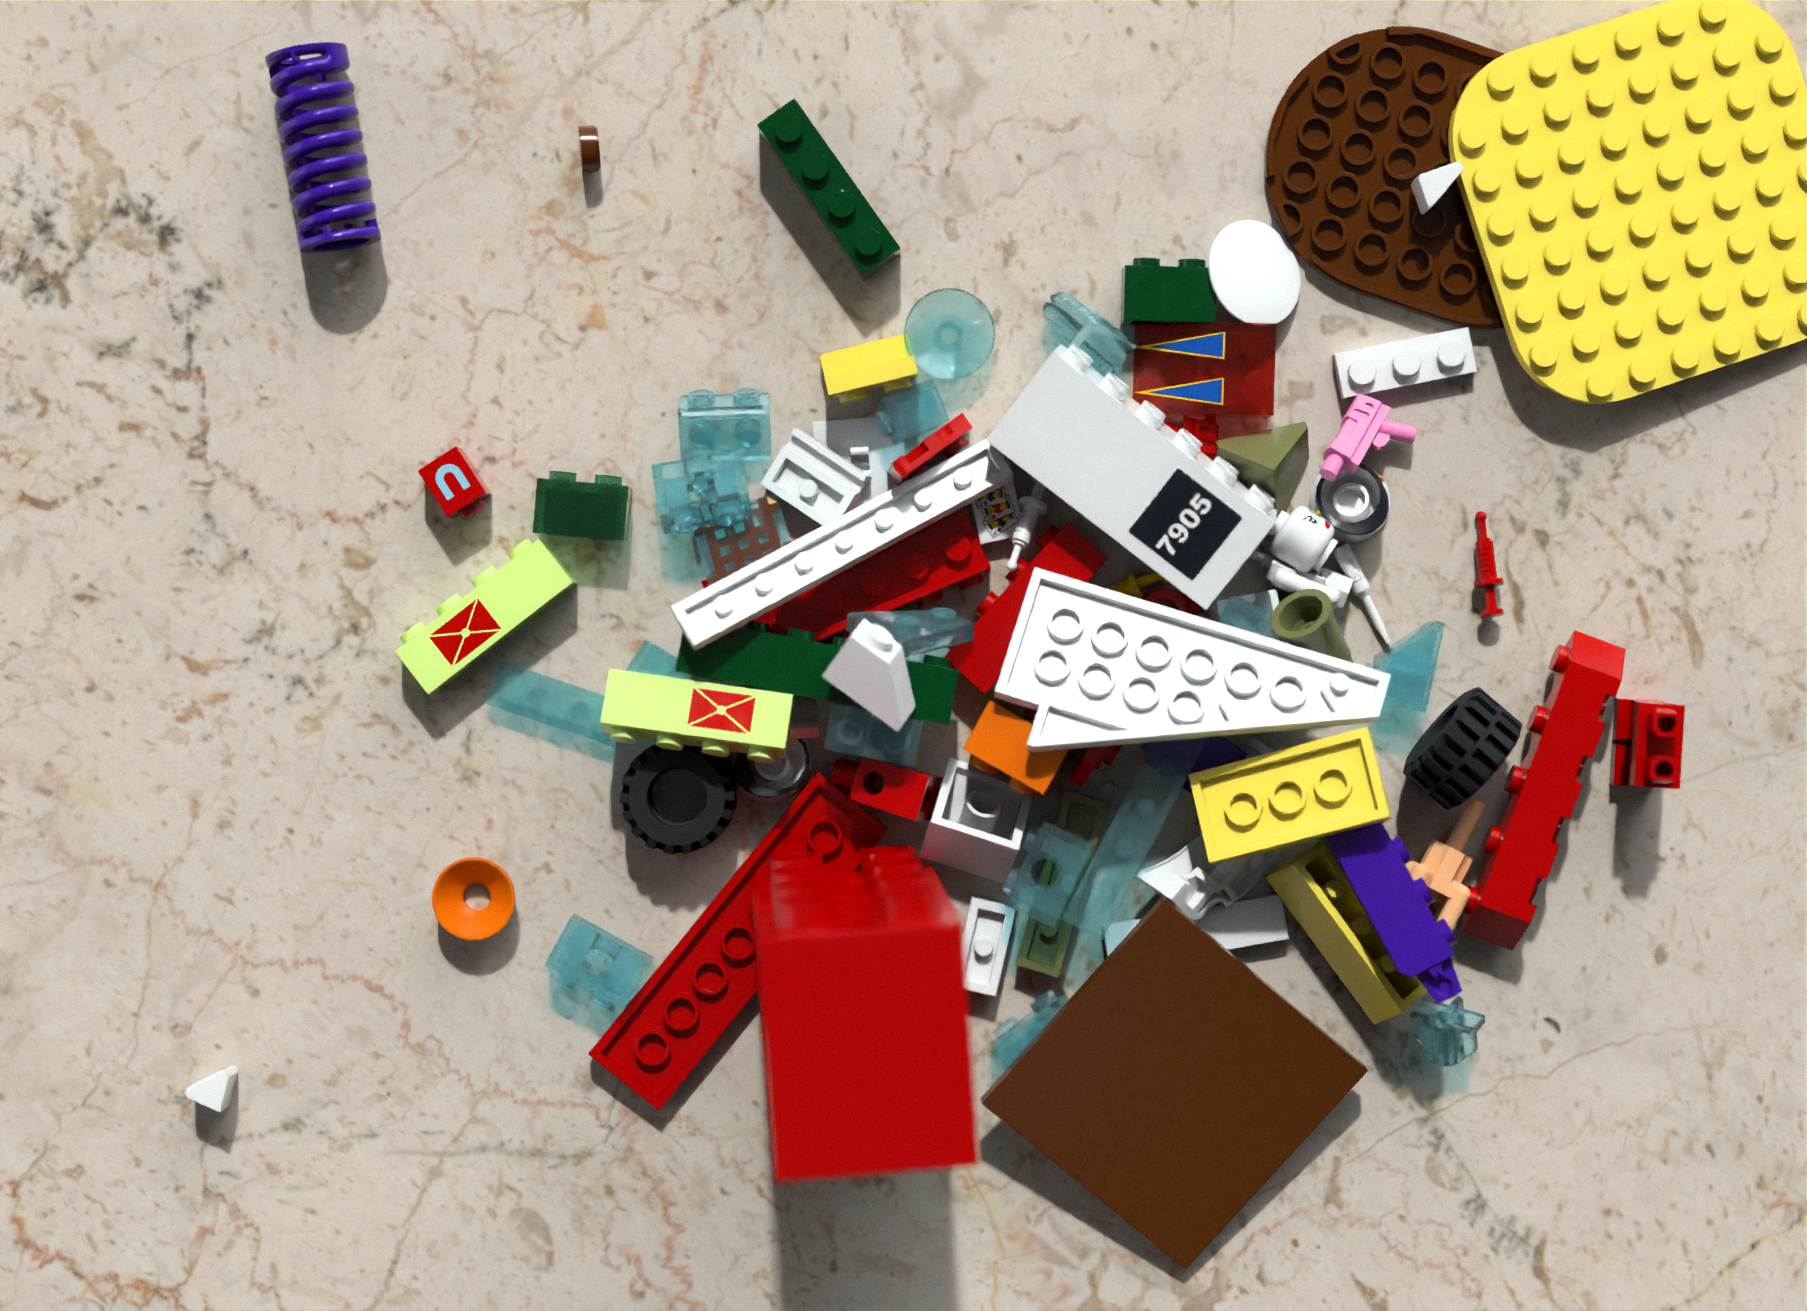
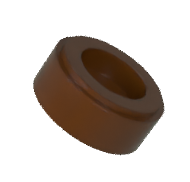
M594 125L578 126L582 172L599 171L601 169L597 127Z

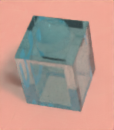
M933 378L882 398L877 403L879 411L874 413L882 436L884 438L890 436L894 446L944 426L950 420Z

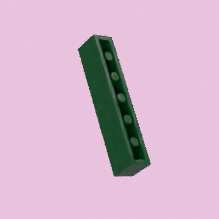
M752 620L694 651L686 636L682 633L675 668L676 672L864 708L822 677L848 639L834 636L832 645L814 642L816 633L788 628L787 636L769 633L770 624ZM924 654L923 663L905 660L916 706L909 717L949 725L959 670L950 668L952 659Z

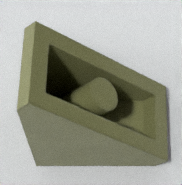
M1306 422L1217 440V456L1223 458L1238 470L1237 480L1249 489L1253 484H1256L1275 499L1273 505L1277 510V517L1282 510L1286 512L1309 460L1308 427Z

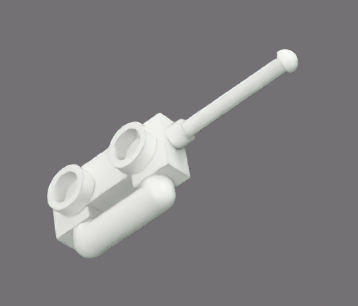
M1254 550L1248 557L1261 562L1262 566L1269 568L1266 579H1269L1275 588L1292 593L1305 589L1321 590L1329 596L1333 609L1338 607L1343 609L1354 580L1323 567L1318 572L1312 568L1308 572L1301 573L1269 553L1262 554Z

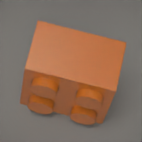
M989 701L963 747L965 751L972 754L968 763L991 776H996L998 771L1001 770L1012 777L1008 784L1009 786L1034 799L1038 793L1049 796L1075 749L1042 752L1027 751L1026 747L1033 724L992 701Z

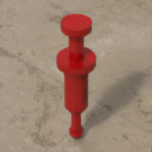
M1479 511L1475 515V519L1478 521L1480 538L1475 543L1479 580L1473 583L1474 588H1483L1486 610L1480 611L1481 618L1498 617L1504 615L1503 609L1497 608L1495 587L1504 585L1503 578H1497L1493 541L1487 538L1485 522L1487 515L1485 512Z

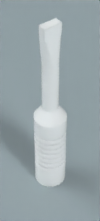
M1346 542L1334 548L1332 552L1344 576L1354 579L1351 586L1353 594L1361 598L1384 643H1390L1391 641L1384 624L1369 596V583L1359 567L1349 543Z

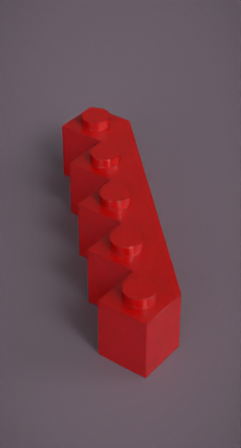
M1574 630L1565 646L1559 644L1556 647L1549 665V670L1555 672L1552 691L1543 706L1535 705L1529 716L1527 730L1532 732L1530 749L1520 767L1513 765L1507 775L1504 784V790L1510 792L1507 811L1498 826L1491 825L1484 836L1481 850L1487 853L1485 868L1475 887L1467 886L1470 890V898L1462 911L1464 919L1461 932L1513 951L1531 924L1537 906L1532 904V900L1537 893L1542 879L1547 880L1560 846L1556 844L1561 825L1565 818L1570 819L1583 785L1579 783V777L1588 757L1593 758L1606 724L1602 722V715L1605 712L1607 700L1610 696L1616 697L1621 684L1626 649Z

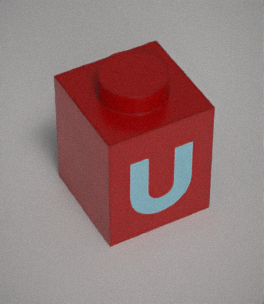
M457 446L418 470L420 476L449 518L455 519L461 516L463 521L473 517L486 507L483 500L492 495L463 449Z

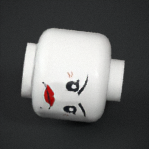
M1298 506L1290 515L1282 510L1276 519V523L1268 532V534L1274 537L1270 545L1271 554L1301 573L1308 572L1312 568L1318 572L1338 543L1333 538L1335 528L1332 524L1306 506Z

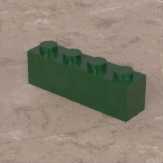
M795 98L757 124L761 137L863 281L901 255V248Z

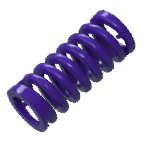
M336 42L309 43L283 48L268 54L265 57V61L269 68L271 92L280 97L274 106L275 115L285 122L278 131L279 137L283 143L290 146L283 154L284 164L295 170L289 175L287 182L289 189L299 194L292 201V209L296 215L305 218L296 227L300 252H333L378 242L382 238L376 218L365 220V227L353 228V225L350 223L344 224V230H331V226H327L337 221L375 214L376 205L374 202L362 201L345 205H315L332 197L369 191L372 183L368 177H356L333 182L310 181L327 173L365 167L368 163L367 156L364 153H350L329 158L305 157L310 153L325 148L358 144L363 140L362 131L359 129H344L323 134L300 133L316 125L354 120L359 115L358 108L355 105L348 104L318 110L296 109V107L311 101L338 99L354 93V84L351 81L326 82L325 75L340 73L349 69L350 62L347 45ZM311 54H320V55H321V56L313 57V58L300 59V56H304V55H311ZM308 76H317L318 81L322 82L312 86L291 85V83Z

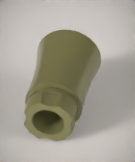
M1317 589L1300 590L1287 596L1276 606L1271 616V627L1285 643L1354 663L1351 657V650L1340 631L1331 600L1326 593Z

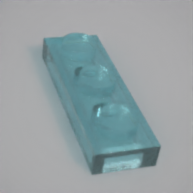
M501 661L487 701L488 705L615 748L619 743L611 740L610 734L603 733L600 721L605 695Z

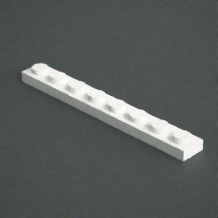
M985 439L671 606V613L692 648L696 651L1011 482L1014 473L999 450Z

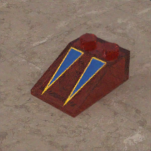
M1222 322L1134 325L1132 399L1140 405L1144 400H1147L1160 409L1166 417L1269 419L1274 415L1276 323Z

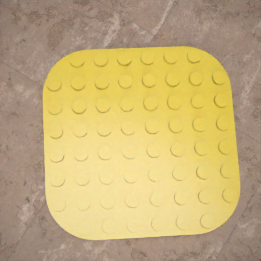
M1670 0L1511 51L1490 62L1470 79L1464 87L1465 89L1455 109L1452 111L1448 131L1451 164L1457 161L1459 163L1462 162L1464 167L1456 180L1513 353L1526 373L1541 387H1546L1556 394L1565 397L1566 400L1576 403H1613L1807 339V88L1791 42L1780 25L1763 9L1747 0Z

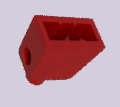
M862 755L860 762L838 756L830 776V782L851 788L850 800L914 821L930 820L942 781L940 776L868 755ZM878 775L883 776L884 779L882 791L876 790L874 786L875 778Z

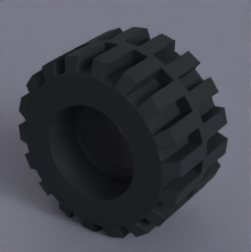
M1476 687L1459 696L1429 726L1409 753L1403 774L1445 810L1452 809L1474 795L1498 770L1516 745L1522 724L1480 687Z
M654 744L643 750L631 762L629 770L624 774L622 780L623 789L620 793V803H623L624 808L622 815L625 822L628 821L632 827L631 832L636 838L640 837L646 842V846L652 849L658 848L663 850V853L668 854L692 853L711 844L729 825L737 804L736 780L733 779L732 769L727 761L725 762L719 756L703 753L701 751L702 747L683 745L682 750H669ZM672 769H686L693 772L701 779L706 791L705 805L700 814L694 819L683 823L672 822L662 817L656 810L652 799L655 782L663 773Z

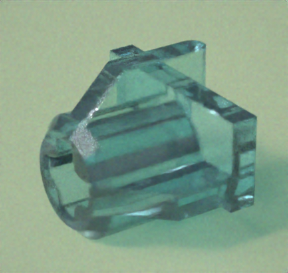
M1456 996L1449 1005L1444 1003L1437 1004L1434 1000L1423 998L1409 1014V1020L1412 1023L1414 1038L1425 1048L1426 1058L1435 1065L1449 1067L1460 1063L1477 1051V1032L1485 1023V1015L1464 1009L1463 999L1460 996Z

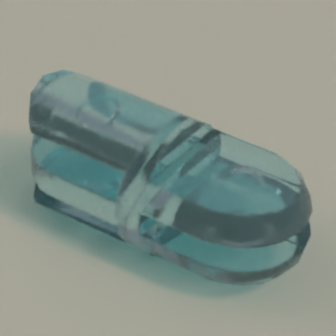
M1066 292L1052 294L1050 297L1051 302H1045L1043 306L1044 319L1069 341L1067 346L1070 347L1074 344L1086 352L1094 360L1091 366L1104 377L1108 372L1115 374V367H1121L1126 361V353H1132L1137 347V344L1098 311L1092 313L1081 302Z

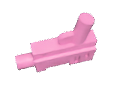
M1359 394L1355 397L1341 422V429L1336 438L1327 446L1323 455L1325 462L1319 473L1328 481H1335L1341 470L1346 469L1354 474L1369 446L1374 450H1381L1389 439L1413 444L1417 427L1385 419L1391 407L1383 405L1382 401L1368 397L1365 394Z

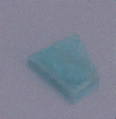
M936 607L930 610L847 613L846 631L853 633L865 618L870 623L885 628L892 635L893 640L902 645L905 658L973 641L974 623L957 616L956 611L950 608Z

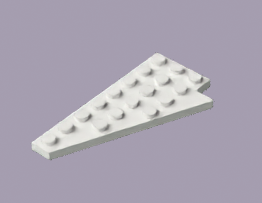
M1035 567L995 689L994 698L1038 711L1026 750L1042 752L1375 723L1380 716L1391 674Z

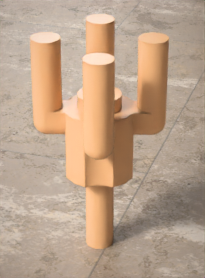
M1472 797L1468 799L1446 843L1443 844L1432 839L1420 863L1410 861L1405 864L1413 880L1422 877L1431 892L1435 902L1430 911L1436 922L1444 918L1451 931L1454 929L1470 898L1469 888L1461 884L1473 859L1463 854L1462 851L1486 807V804Z

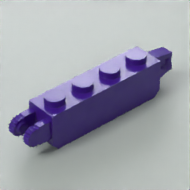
M1386 821L1325 836L1399 974L1409 977L1417 976L1437 1004L1462 992L1450 958L1454 956L1450 946L1456 944L1457 940L1444 918L1436 922L1427 905L1435 902L1423 878L1420 877L1413 880L1405 864L1412 861V858L1400 836L1391 840L1383 825Z

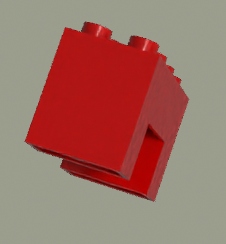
M887 845L860 850L861 870L827 872L822 853L796 852L779 854L768 858L769 877L750 878L767 1108L770 1115L775 1182L979 1165L963 923L932 864L922 865V860L916 859L914 846Z

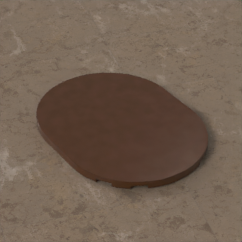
M1391 26L1361 34L1357 33L1327 48L1299 72L1285 91L1272 117L1265 145L1264 176L1269 203L1278 226L1292 248L1311 268L1340 287L1442 323L1457 327H1469L1471 329L1505 328L1457 180L1455 179L1431 209L1423 215L1420 213L1411 187L1412 181L1418 175L1451 164L1448 131L1452 111L1455 109L1465 89L1464 87L1470 79L1490 62L1505 53L1432 29L1413 26Z

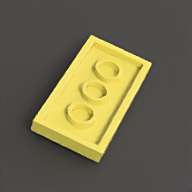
M1368 727L1188 774L1208 860L1211 865L1392 819L1371 732Z

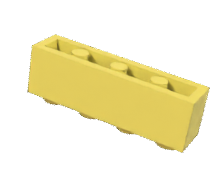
M1323 840L1294 853L1266 877L1373 1024L1404 1013L1427 992L1417 976L1409 977L1399 974L1342 867Z

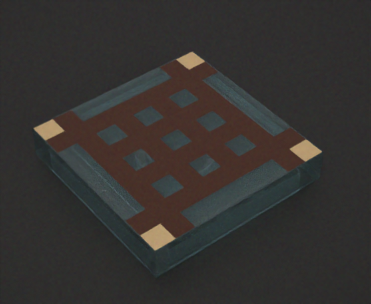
M776 494L690 520L709 586L792 543Z

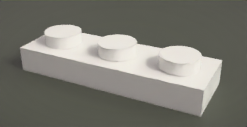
M1469 327L1332 355L1341 400L1356 397L1359 394L1367 395L1477 372Z

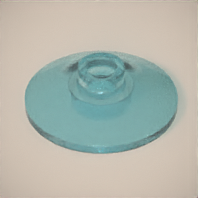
M944 288L928 293L912 307L905 323L904 340L909 356H914L916 365L922 371L940 379H960L974 373L986 362L994 346L995 327L989 310L980 299L964 290ZM952 328L955 330L957 340L952 344L944 343L940 338V333L943 329Z

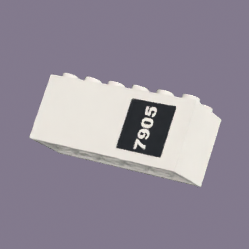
M1062 344L1059 345L997 424L986 441L1207 610L1276 523L1277 510L1273 505L1275 499L1258 485L1253 484L1249 489L1237 480L1238 470L1223 458L1217 456L1213 461L1202 453L1200 448L1203 444L1191 433L1183 428L1176 433L1163 423L1166 415L1152 403L1144 400L1140 405L1128 396L1127 392L1130 390V387L1117 376L1108 372L1104 377L1090 366L1094 360L1082 349L1074 344L1068 349Z

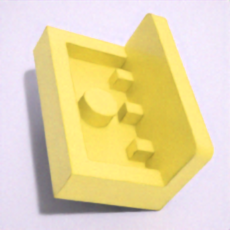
M905 334L825 353L820 356L830 400L839 398L840 404L867 398L866 391L880 387L884 388L885 393L904 390L911 387L910 380L918 378L915 358L912 355L909 338Z

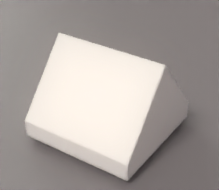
M230 1065L186 1088L185 1094L187 1098L222 1112L231 1104L238 1070L236 1066Z

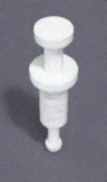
M1031 476V480L1035 485L1031 496L1021 497L1018 503L1022 511L1011 539L1014 549L1010 560L1006 563L1008 571H1015L1017 569L1020 552L1029 546L1039 515H1045L1048 506L1041 501L1046 486L1033 476Z

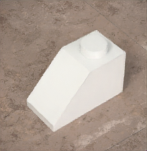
M864 618L822 677L898 732L916 707L903 647L893 640L892 635L885 628L872 624Z

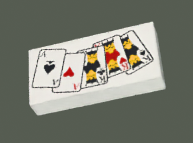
M1001 453V455L1010 467L1008 457ZM1013 479L1011 482L971 502L980 544L1012 538L1020 517Z

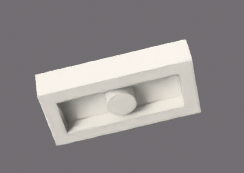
M971 896L963 931L967 990L996 996L1016 906Z

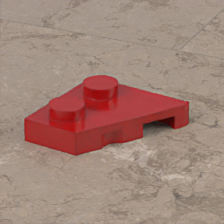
M961 413L924 439L908 454L902 455L893 461L887 473L895 484L899 486L904 481H908L931 469L932 467L929 463L940 454L944 453L947 459H949L970 443L965 436L972 430V425Z

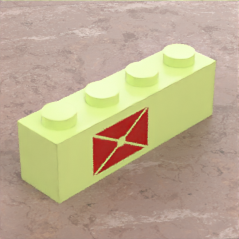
M527 538L507 554L511 561L498 571L493 566L486 569L471 582L475 589L462 599L458 594L450 597L435 610L439 614L438 618L426 627L422 622H419L400 637L403 645L395 650V653L428 695L436 694L577 584L544 540L538 539L532 543Z
M609 669L600 723L603 733L610 734L611 740L620 743L634 744L637 743L638 738L655 740L656 746L669 750H682L683 745L702 747L701 751L712 756L726 757L729 756V751L747 753V758L752 761L774 763L775 758L786 759L794 699L792 694Z

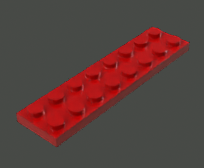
M817 771L596 1042L588 1055L659 1111L758 990L750 878L769 877V857L796 852L822 853L827 872L855 871L861 863L860 850L874 847L886 833L888 827L856 801L850 800L844 791Z

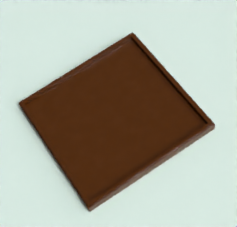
M1162 896L980 1099L982 1105L1186 1270L1368 1072V1069L1361 1061Z

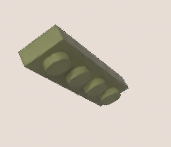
M1065 790L1015 965L1057 978L1060 977L1110 802Z

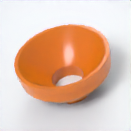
M467 857L447 866L438 876L432 892V907L441 926L450 934L465 940H482L501 931L509 922L516 903L513 882L507 872L495 862L481 857ZM481 883L489 889L491 899L486 908L476 910L467 905L465 891L469 885Z

